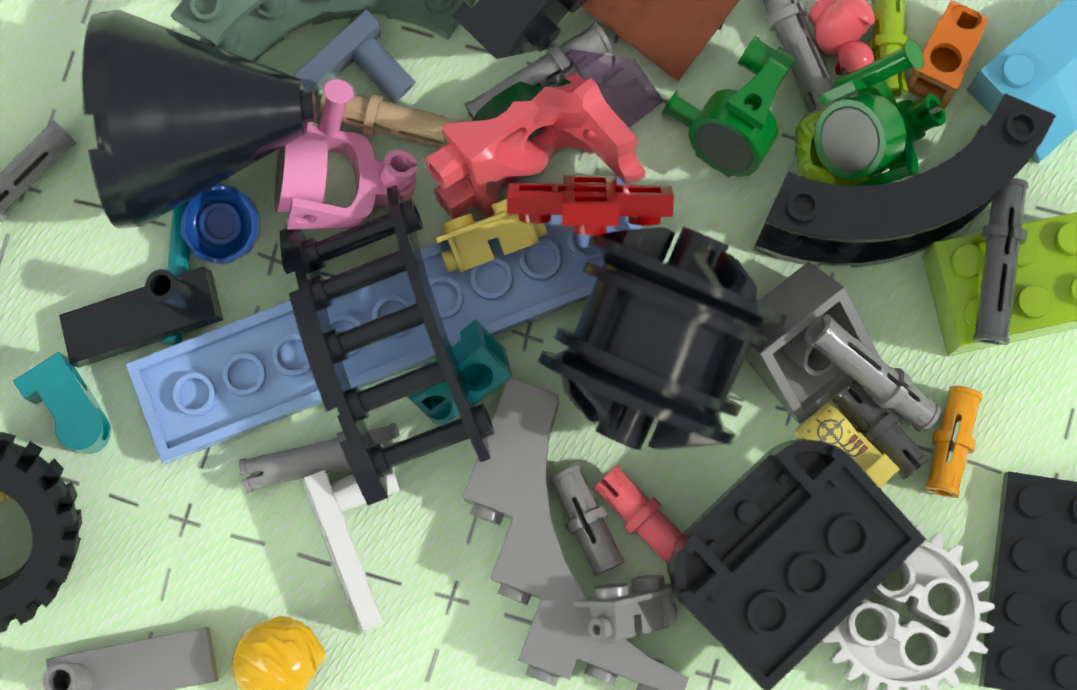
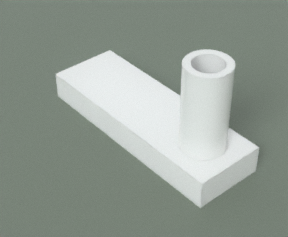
M325 470L304 477V490L360 635L381 627L383 619L342 516L343 512L367 504L354 476L350 475L330 483ZM394 471L393 474L387 476L388 495L399 491Z

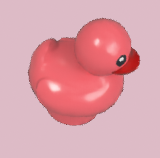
M817 0L809 11L808 20L815 27L814 40L818 49L828 56H838L835 74H849L874 62L872 49L864 42L859 41L865 35L870 25L875 22V15L866 0Z

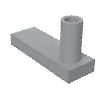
M204 627L46 659L47 671L43 677V686L45 690H176L218 681L210 628Z

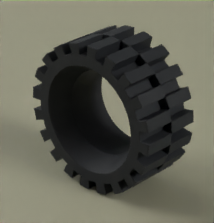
M0 432V491L15 500L25 512L31 526L33 541L31 554L26 563L15 573L0 579V633L7 631L12 620L17 619L20 625L33 619L39 606L44 605L47 607L57 596L62 583H65L76 557L81 540L79 538V530L82 525L81 509L76 510L74 503L78 495L72 482L65 484L61 478L64 468L55 458L50 463L41 458L39 454L43 448L31 441L26 447L13 443L16 435Z

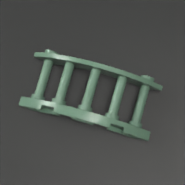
M182 0L170 16L173 20L200 36V41L257 61L265 52L284 40V35L294 29L311 22L314 26L332 20L355 17L356 14H361L366 9L370 13L386 15V18L415 24L448 40L459 25L452 17L454 12L463 2L472 6L475 0Z

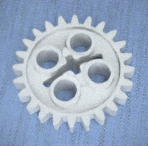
M916 525L915 527L924 536L923 525ZM941 531L935 533L928 542L924 541L899 565L903 579L902 584L897 590H887L880 584L873 591L875 595L891 604L910 601L908 606L910 613L944 626L948 630V635L942 637L916 621L902 622L899 625L897 623L899 614L896 611L864 599L820 642L822 644L836 643L838 650L829 659L831 664L841 663L846 660L850 663L844 676L846 681H852L863 674L866 676L863 690H876L880 683L883 684V690H899L900 687H903V690H919L920 686H923L924 690H940L939 680H942L950 688L960 686L955 673L957 668L967 673H974L977 670L967 656L970 652L987 654L988 649L976 638L978 633L994 632V627L980 621V613L994 609L995 605L990 602L979 601L977 594L984 591L990 584L988 581L972 582L970 575L977 569L979 563L973 561L963 565L960 564L958 559L962 554L963 545L958 544L945 551L942 549L944 533ZM935 585L943 586L951 595V608L944 615L936 614L928 604L929 591ZM864 609L875 613L880 620L879 634L871 641L860 637L855 630L856 616ZM913 634L921 635L929 644V656L920 665L912 663L905 652L906 641Z

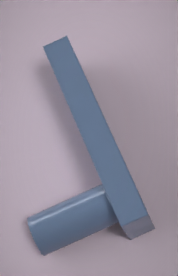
M367 9L293 75L302 79L305 90L313 89L316 96L323 89L327 81L334 79L354 61L393 103L401 99L416 83L377 41L381 36V23Z

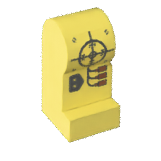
M824 403L794 431L797 439L821 441L844 450L879 488L900 470L886 454L882 455L861 432L858 433L844 415L829 403Z

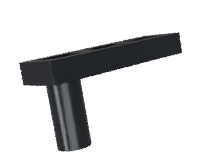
M204 266L180 275H175L165 269L156 270L148 276L144 287L59 315L69 363L78 368L223 320L212 271Z

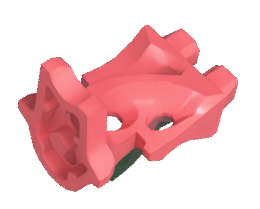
M574 73L546 87L530 85L521 81L508 87L480 108L472 121L446 123L442 127L446 145L425 157L429 172L439 184L434 189L436 200L452 219L459 217L473 207L484 218L492 216L494 212L491 205L499 202L502 189L507 187L509 183L544 172V168L550 161L553 153L560 148L570 147L586 151L589 155L595 153L625 184L635 183L646 177L645 170L639 163L635 153V147L638 145L637 137L607 104L597 83L592 78L586 80ZM544 126L542 132L534 137H528L536 129Z

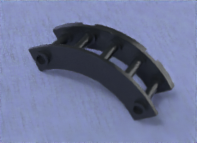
M1005 93L985 126L981 124L972 141L952 158L931 170L893 183L873 186L836 185L807 179L788 172L753 250L801 265H805L809 261L817 267H820V265H851V268L889 263L930 248L934 242L943 241L960 231L991 203L992 196L1004 188L1030 160L1044 140L1056 115Z
M397 185L387 188L391 213L318 242L315 238L307 240L302 229L287 230L286 228L279 231L283 269L286 274L295 271L299 288L296 291L290 292L289 297L304 350L326 412L335 408L338 409L340 415H337V418L346 437V440L339 442L367 505L388 498L387 476L393 474V467L469 438L481 463L491 459L487 437L495 435L492 421L484 404L474 405L439 314L417 237V231L423 229L421 217L412 199L403 201ZM396 234L400 247L399 251L325 280L321 276L320 269L326 267L325 261ZM407 271L417 303L341 333L337 328L332 330L327 308L333 306V299ZM425 324L438 360L437 362L362 391L358 387L351 388L342 361L349 359L348 353ZM441 383H447L461 417L460 419L384 447L382 443L374 445L364 419L369 417V411Z

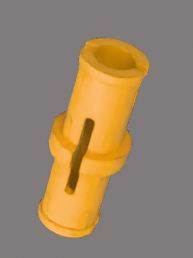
M950 386L941 428L934 431L932 443L936 448L925 490L943 497L958 498L967 456L974 452L977 442L972 438L979 403L982 401L983 394L975 389L964 386ZM960 422L951 462H947L956 424Z

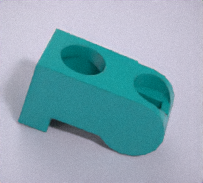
M477 319L460 331L461 340L452 346L474 405L512 377L506 349ZM435 360V361H433V362L427 363L426 365H429V364H431V363L437 362L438 360ZM446 382L407 396L437 425L445 424L459 415Z
M57 352L13 380L24 399L34 404H38L43 400L55 419L57 439L65 447L82 454H93L107 445L111 436V426L108 418L76 367L69 363L67 356Z

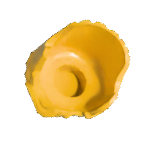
M277 616L276 618L256 624L241 637L233 653V676L240 690H306L309 681L316 676V671L326 657L325 649L310 627L305 626L302 621L293 620L291 617Z

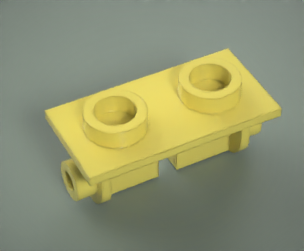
M507 199L491 205L494 212L492 216L474 222L472 214L468 213L442 223L445 234L434 238L436 243L447 240L450 249L441 252L448 273L458 269L461 274L468 269L495 259L488 240L497 237L503 254L507 255L533 244H539V238L548 235L545 224L520 222L519 214H507Z

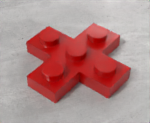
M564 175L563 184L509 183L507 191V214H519L520 222L548 223L551 222L552 215H562V226H573V232L581 235L607 233V226L619 227V216H628V223L645 226L660 224L661 217H673L674 194L672 186L617 185L616 176Z

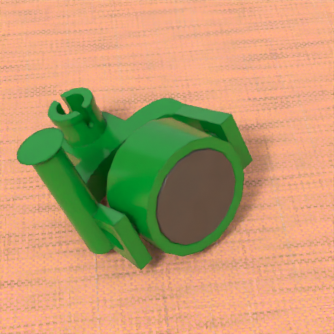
M754 36L737 62V65L743 66L756 75L739 91L732 89L716 91L708 99L701 111L680 98L676 90L660 114H668L689 128L688 137L691 146L696 152L695 156L729 178L731 176H750L754 173L777 141L779 129L776 119L770 112V107L778 86L797 59L781 47L774 50L759 40L760 38Z
M907 39L903 48L837 79L834 83V89L817 96L821 106L832 104L822 111L816 122L814 133L816 152L825 168L835 176L848 180L870 176L871 179L855 186H873L897 182L919 171L918 158L913 142L922 139L926 135L927 130L942 126L946 121L945 110L930 114L931 109L942 105L939 98L930 93L915 102L904 100L896 103L890 88L884 81L909 68H923V53L915 41ZM890 168L889 171H887V172H885V173H882V174L880 173V172L886 171L887 169Z

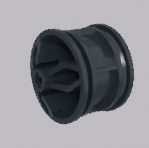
M665 227L629 229L607 232L601 235H591L588 244L600 250L604 264L602 267H599L587 261L582 272L596 277L595 285L575 331L572 332L558 327L554 339L568 346V348L557 354L542 351L538 359L541 365L561 375L564 393L583 417L595 424L596 421H599L596 432L636 450L642 449L655 418L659 419L648 444L653 449L664 450L722 444L732 445L736 433L724 426L720 414L722 412L738 417L742 406L728 399L735 379L751 344L765 350L769 346L771 340L756 334L757 329L771 322L783 327L787 318L786 315L757 302L756 284L739 260L726 253L728 245L686 227H682L667 263L664 260L676 233Z

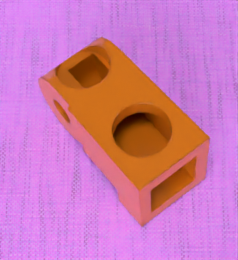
M950 0L922 51L924 57L923 68L917 69L914 67L907 80L908 92L920 98L929 93L934 94L942 103L938 107L946 109L958 90L989 17L954 0Z

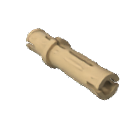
M324 93L319 108V119H321L326 100ZM354 94L353 99L346 103L341 121L343 124L363 129V134L374 136L377 132L440 148L446 145L442 127L446 123L466 122L383 101V96L372 94L371 97Z

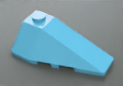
M1063 0L983 67L967 89L991 116H993L1005 93L1056 115L1044 140L1032 155L1037 164L1077 130V0Z

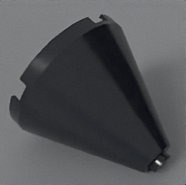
M122 10L92 14L88 21L82 60L84 115H93L98 147L89 149V156L102 207L111 224L118 229L145 226L306 134L308 122H316L317 120L314 90H305L303 81L300 78Z

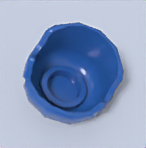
M216 184L188 200L180 215L181 236L196 257L214 264L233 263L251 252L260 236V214L255 203L246 193L235 187Z

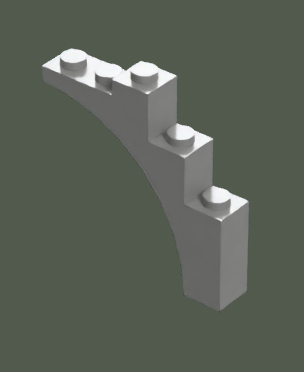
M511 377L506 382L492 419L495 435L487 437L491 459L480 463L479 458H477L463 499L466 503L473 505L470 512L473 516L497 525L501 524L503 517L512 520L490 577L492 581L501 584L497 594L528 605L531 596L541 599L518 659L529 664L525 675L556 686L559 676L570 680L576 662L580 660L587 663L584 674L615 685L619 675L638 682L636 690H685L689 677L649 658L626 639L611 644H602L590 636L588 625L591 621L590 607H574L573 601L584 599L586 596L566 564L551 521L546 485L549 439L559 406V395Z

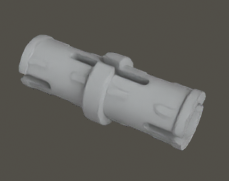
M580 465L572 466L551 476L549 482L553 485L569 519V522L565 525L569 534H576L593 570V575H600L623 564L625 560L621 557L604 521L608 517L604 506L598 508L582 475Z

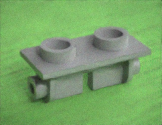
M645 575L631 578L632 587L629 588L626 583L596 586V596L573 601L574 607H590L591 621L588 625L590 636L602 644H611L636 636L635 634H645L670 627L677 617V607L673 603L674 591L671 584H665L664 575Z

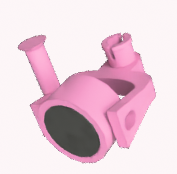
M331 79L324 84L323 93L326 96L319 126L308 123L306 134L281 147L278 151L274 207L275 212L289 213L287 230L351 229L369 221L374 206L390 208L387 188L397 185L404 202L412 198L416 185L415 174L417 171V167H415L417 161L413 155L407 151L393 150L385 156L384 161L375 160L373 147L366 136L360 133L339 131L346 103L350 102L354 97L353 87L345 80ZM328 152H341L347 155L352 163L355 173L356 195L354 202L349 207L342 208L323 203Z

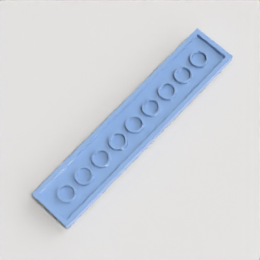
M616 174L611 175L616 176L617 185H623L621 179ZM552 215L551 222L544 223L548 235L540 237L539 244H533L504 255L498 238L488 240L495 259L468 269L461 274L458 269L448 273L441 252L450 249L447 240L420 249L433 296L451 347L461 340L460 331L475 319L492 336H495L589 299L597 278L582 272L586 261L602 267L604 264L600 250L588 244L591 235L574 233L573 226H562V215ZM619 216V227L607 226V232L641 229L640 225L628 223V216ZM407 271L333 299V306L328 307L327 312L332 330L337 328L341 333L417 302ZM290 300L126 364L161 463L165 465L323 403L304 350ZM425 324L350 352L348 353L349 359L342 361L351 388L358 387L360 389L437 359Z

